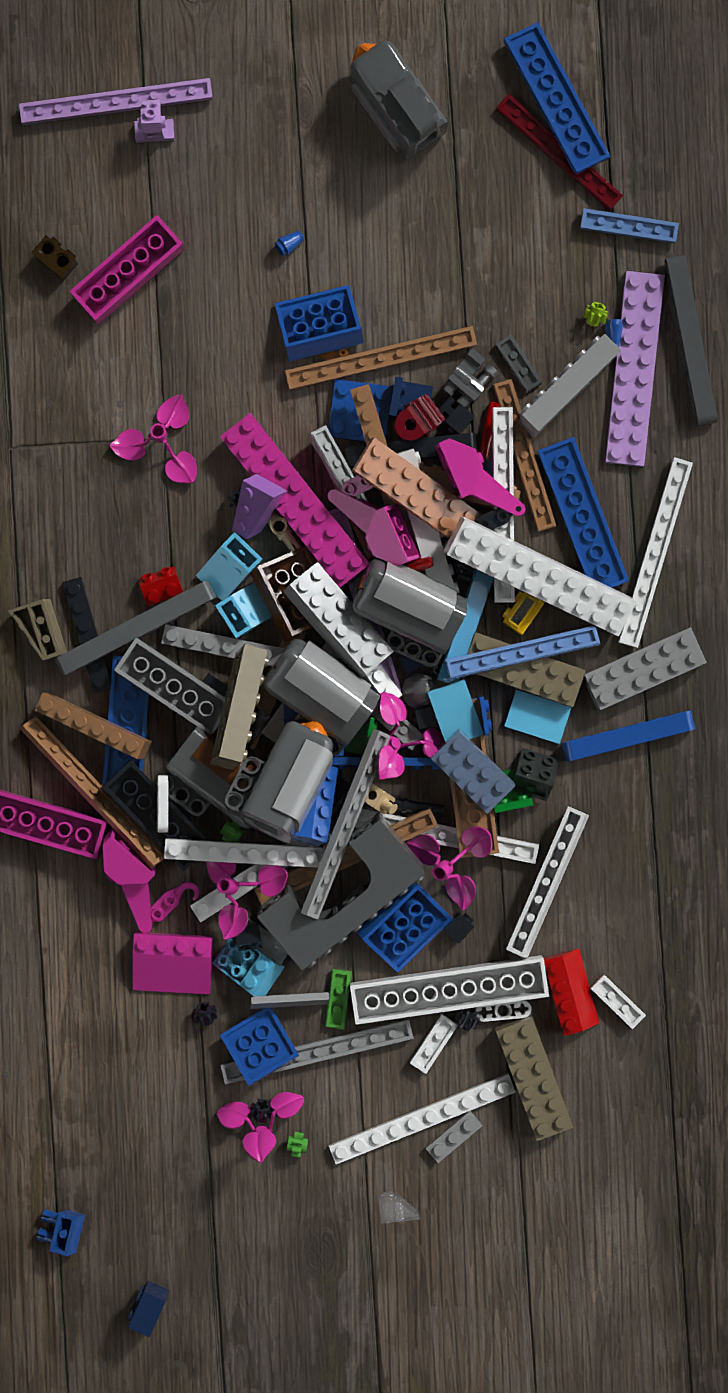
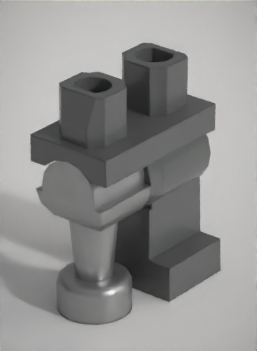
M472 348L460 365L449 376L443 392L448 396H452L458 391L462 396L457 400L458 405L462 404L466 408L471 403L474 404L488 380L490 378L494 379L499 372L487 363L483 368L484 373L476 379L473 375L480 369L486 359Z

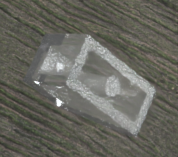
M389 1191L379 1195L381 1223L420 1220L419 1211L399 1194Z

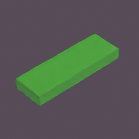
M332 969L325 1027L345 1028L352 971Z

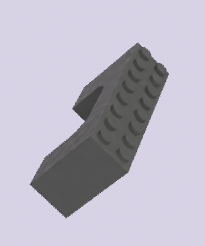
M380 812L355 830L350 837V846L368 866L370 873L366 881L332 908L321 911L319 918L316 919L301 913L304 901L288 883L280 894L271 897L258 907L257 918L301 970L306 967L308 969L317 962V958L321 955L324 957L332 950L331 947L336 943L338 945L343 943L350 932L355 933L358 931L364 921L367 919L369 921L378 914V910L382 907L385 909L393 902L392 899L397 895L399 897L404 895L411 884H417L424 878L423 864Z

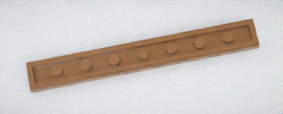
M512 379L493 384L499 407H513V454L536 530L540 532L556 527L528 432L518 423L521 408Z

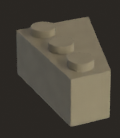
M41 599L8 611L19 624V628L29 638V642L43 661L55 659L67 652L51 599Z

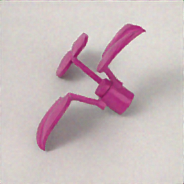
M182 394L171 397L159 407L157 411L159 423L151 427V434H148L145 442L144 436L140 431L128 429L122 432L110 444L111 449L119 457L129 461H136L145 455L144 446L151 439L156 443H164L173 458L165 466L168 478L177 483H193L196 479L197 464L194 457L185 451L175 456L166 440L168 436L166 429L169 425L173 429H179L185 426L189 420V410Z
M380 693V717L388 725L395 724L388 734L390 735L388 744L380 749L378 755L379 780L396 778L403 773L405 766L402 756L397 754L399 749L424 744L423 752L431 759V756L445 743L443 734L438 729L429 728L424 731L423 740L401 744L400 740L392 737V735L399 727V721L406 719L405 705L397 696L391 693Z
M477 826L470 827L464 831L461 840L467 847L450 862L446 860L440 862L441 857L438 855L440 845L431 835L423 834L406 842L407 846L420 862L429 866L434 865L432 870L433 877L438 881L447 880L445 888L449 897L458 904L462 911L465 910L475 898L476 886L468 876L450 875L453 871V864L469 850L475 857L483 858L487 856L492 850V838L489 831Z
M206 861L209 876L217 884V890L220 893H224L225 897L234 904V906H224L219 913L218 921L223 939H231L238 936L248 923L247 910L245 908H238V903L231 895L238 891L239 886L261 885V892L268 897L280 894L288 877L287 871L279 865H265L258 871L259 882H238L230 877L236 870V863Z
M282 1092L274 1096L270 1102L271 1109L274 1111L271 1114L268 1128L266 1126H258L255 1129L250 1119L247 1118L251 1113V1109L243 1102L225 1104L217 1111V1116L220 1123L229 1129L242 1126L244 1121L248 1123L252 1132L246 1134L243 1139L244 1149L254 1160L262 1163L276 1144V1137L272 1133L275 1115L277 1114L281 1119L294 1116L302 1107L304 1097L291 1092Z

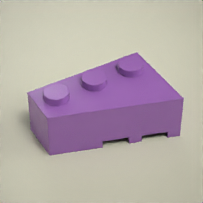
M258 474L243 480L232 531L245 539L261 533L269 521L271 513L277 508L278 502L286 494L287 490Z

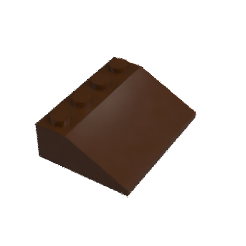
M306 546L259 565L250 573L284 642L314 629L283 592L293 581L315 564Z

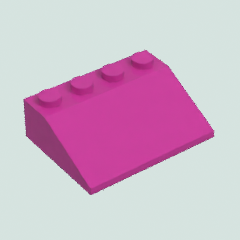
M136 932L133 943V990L210 994L214 936Z

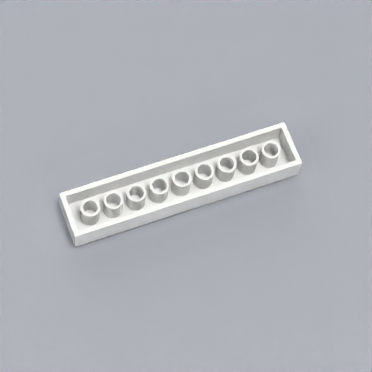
M463 516L460 517L444 549L448 556L617 636L620 635L637 603L632 597Z
M542 955L350 983L355 1024L549 997Z

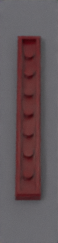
M509 93L496 107V111L606 209L611 211L623 197L616 188L592 167L575 175L552 131Z

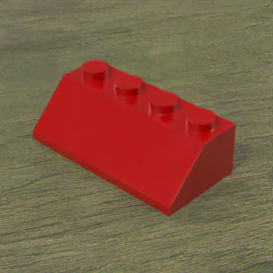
M577 948L543 957L545 972L562 1034L567 1036L599 1024L580 949Z

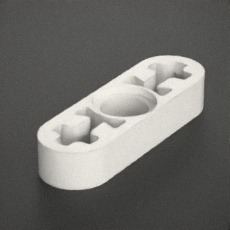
M168 775L157 776L158 833L168 832Z
M526 1000L475 1008L478 1012L482 1010V1007H485L486 1010H492L491 1006H495V1017H492V1013H486V1017H482V1014L477 1015L480 1021L483 1022L526 1018L531 1013V1005ZM510 1004H514V1008H519L520 1004H524L528 1009L524 1010L523 1014L519 1010H515V1015H511L512 1008ZM501 1005H506L509 1009L505 1016H501L497 1012L498 1007Z

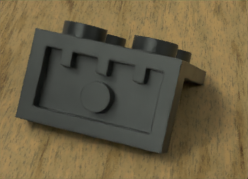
M522 748L517 771L513 778L515 787L512 790L547 801L554 785L559 760Z

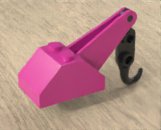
M450 438L434 446L453 492L458 499L470 495L497 508L479 516L474 522L493 530L507 524L512 515L520 516L524 514V504L483 470V457L480 452L477 453L475 448Z

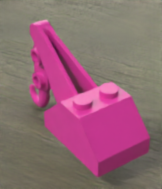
M357 475L345 481L342 489H333L328 493L329 501L366 533V545L373 556L396 566L412 562L421 557L398 504L380 508L356 497L373 488L371 484Z
M113 828L105 834L103 842L105 876L111 882L115 881L118 885H121L141 932H150L153 922L162 921L178 905L182 892L185 889H192L194 891L193 901L197 900L199 896L198 887L192 882H183L176 888L166 891L151 906L149 881L155 875L156 866L151 869Z

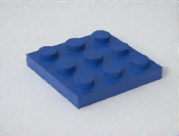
M335 379L329 432L333 438L365 442L350 390L369 383ZM369 384L386 440L392 386Z
M272 1008L262 1009L220 1035L248 1086L253 1085L299 1057L297 1050Z

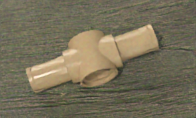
M273 510L267 522L272 532L280 541L284 542L290 552L295 551L292 545L296 549L301 548V545L292 535V530L286 520ZM277 522H282L285 524V528L283 531L278 532L274 530V525Z

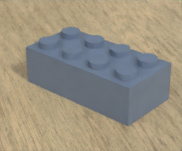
M460 729L431 756V759L487 814L515 787V783Z

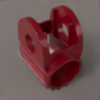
M428 394L403 406L405 410L397 416L395 430L403 440H416L423 435L426 438L445 418ZM413 420L416 423V428L411 431L405 428L406 421Z

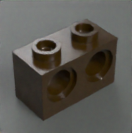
M45 235L31 253L64 282L78 265L75 259L77 256L69 249L66 251L60 247L62 244L55 237L50 239ZM47 247H53L51 254H44V250ZM62 259H67V265L60 267L59 262Z

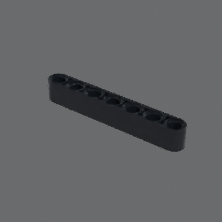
M477 433L386 442L387 447L395 453L414 449L415 452H419L421 460L439 458L434 446L449 438L475 448L477 453L479 452ZM367 445L344 448L346 463L349 468H354Z

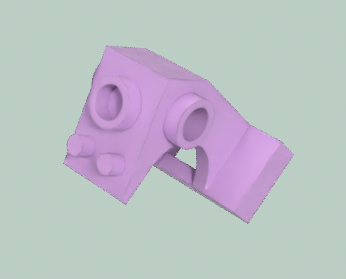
M160 100L141 101V117L134 121L136 143L175 140L173 119H165V116H161Z

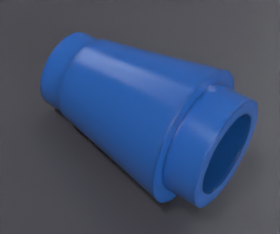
M298 230L278 238L274 244L281 256L289 255L304 241V237Z
M621 319L606 320V325H604L605 333L619 347L623 329Z

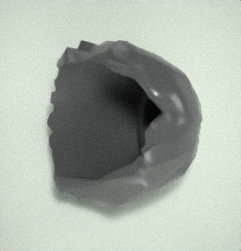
M415 673L404 680L402 694L409 707L415 710L423 709L431 704L428 691L437 689L438 686L436 681L430 676Z

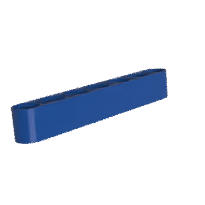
M691 710L566 741L562 743L566 762L691 731L695 729Z

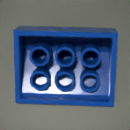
M349 285L275 303L289 362L364 343L361 325Z
M331 766L300 831L294 833L292 840L312 846L328 843L337 767Z
M419 883L411 884L404 895L400 897L397 895L392 899L393 902L385 909L382 907L377 911L378 914L369 921L367 919L364 921L362 927L356 931L362 940L396 972H399L453 919Z

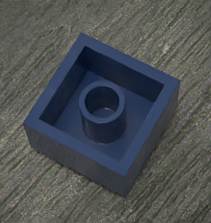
M148 1281L146 1287L142 1285L135 1301L138 1304L134 1303L127 1319L131 1321L128 1328L150 1337L166 1302L169 1290Z

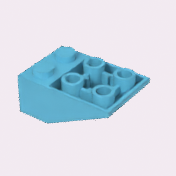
M234 532L196 576L202 582L208 580L215 595L223 601L264 560Z
M255 582L215 605L236 639H239L272 618Z
M232 938L228 939L212 963L253 996H266L285 968L258 948L239 951L237 945H233Z

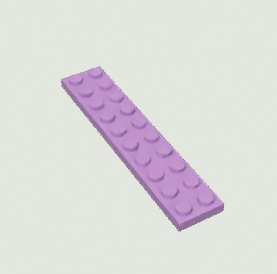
M633 271L625 272L620 318L621 324H623L619 343L621 351L616 357L605 463L644 467L665 275Z

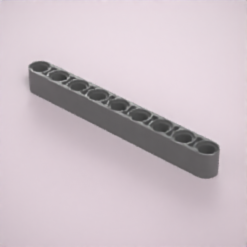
M685 255L665 258V271L695 423L697 426L717 423V413Z
M204 581L60 655L54 661L62 676L65 677L133 642L135 638L139 639L213 601L217 597L209 581Z

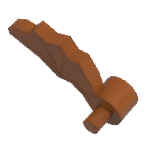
M342 348L338 352L330 351L320 355L322 359L331 360L340 356H348L349 353L346 349Z

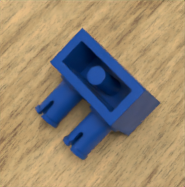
M45 1209L42 1213L45 1217L42 1216L41 1220L55 1224V1230L51 1232L40 1228L37 1233L40 1236H37V1240L51 1244L49 1250L51 1252L64 1256L75 1254L85 1215L71 1210L57 1213Z

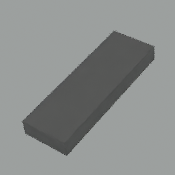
M512 334L495 344L496 349L526 394L543 383Z

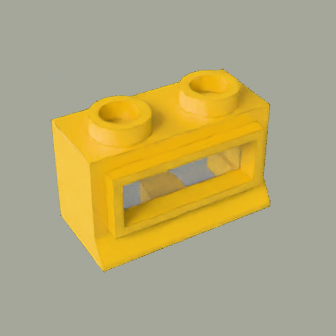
M519 591L515 597V605L512 609L508 607L502 617L505 618L503 620L504 624L518 634L523 635L545 602L526 592L522 593Z

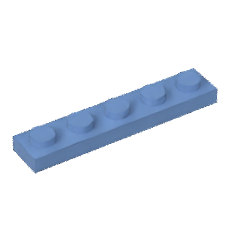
M584 208L580 229L675 244L679 223Z

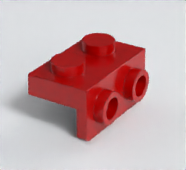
M175 566L165 567L159 572L147 573L139 578V585L147 606L183 593Z

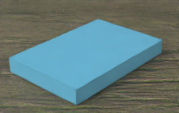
M465 679L428 691L445 742L458 729L469 739L484 735Z
M516 690L504 726L560 744L571 707Z

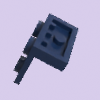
M395 376L389 419L396 420L397 416L405 410L404 405L423 395L428 394L431 399L433 387L405 382L402 377Z

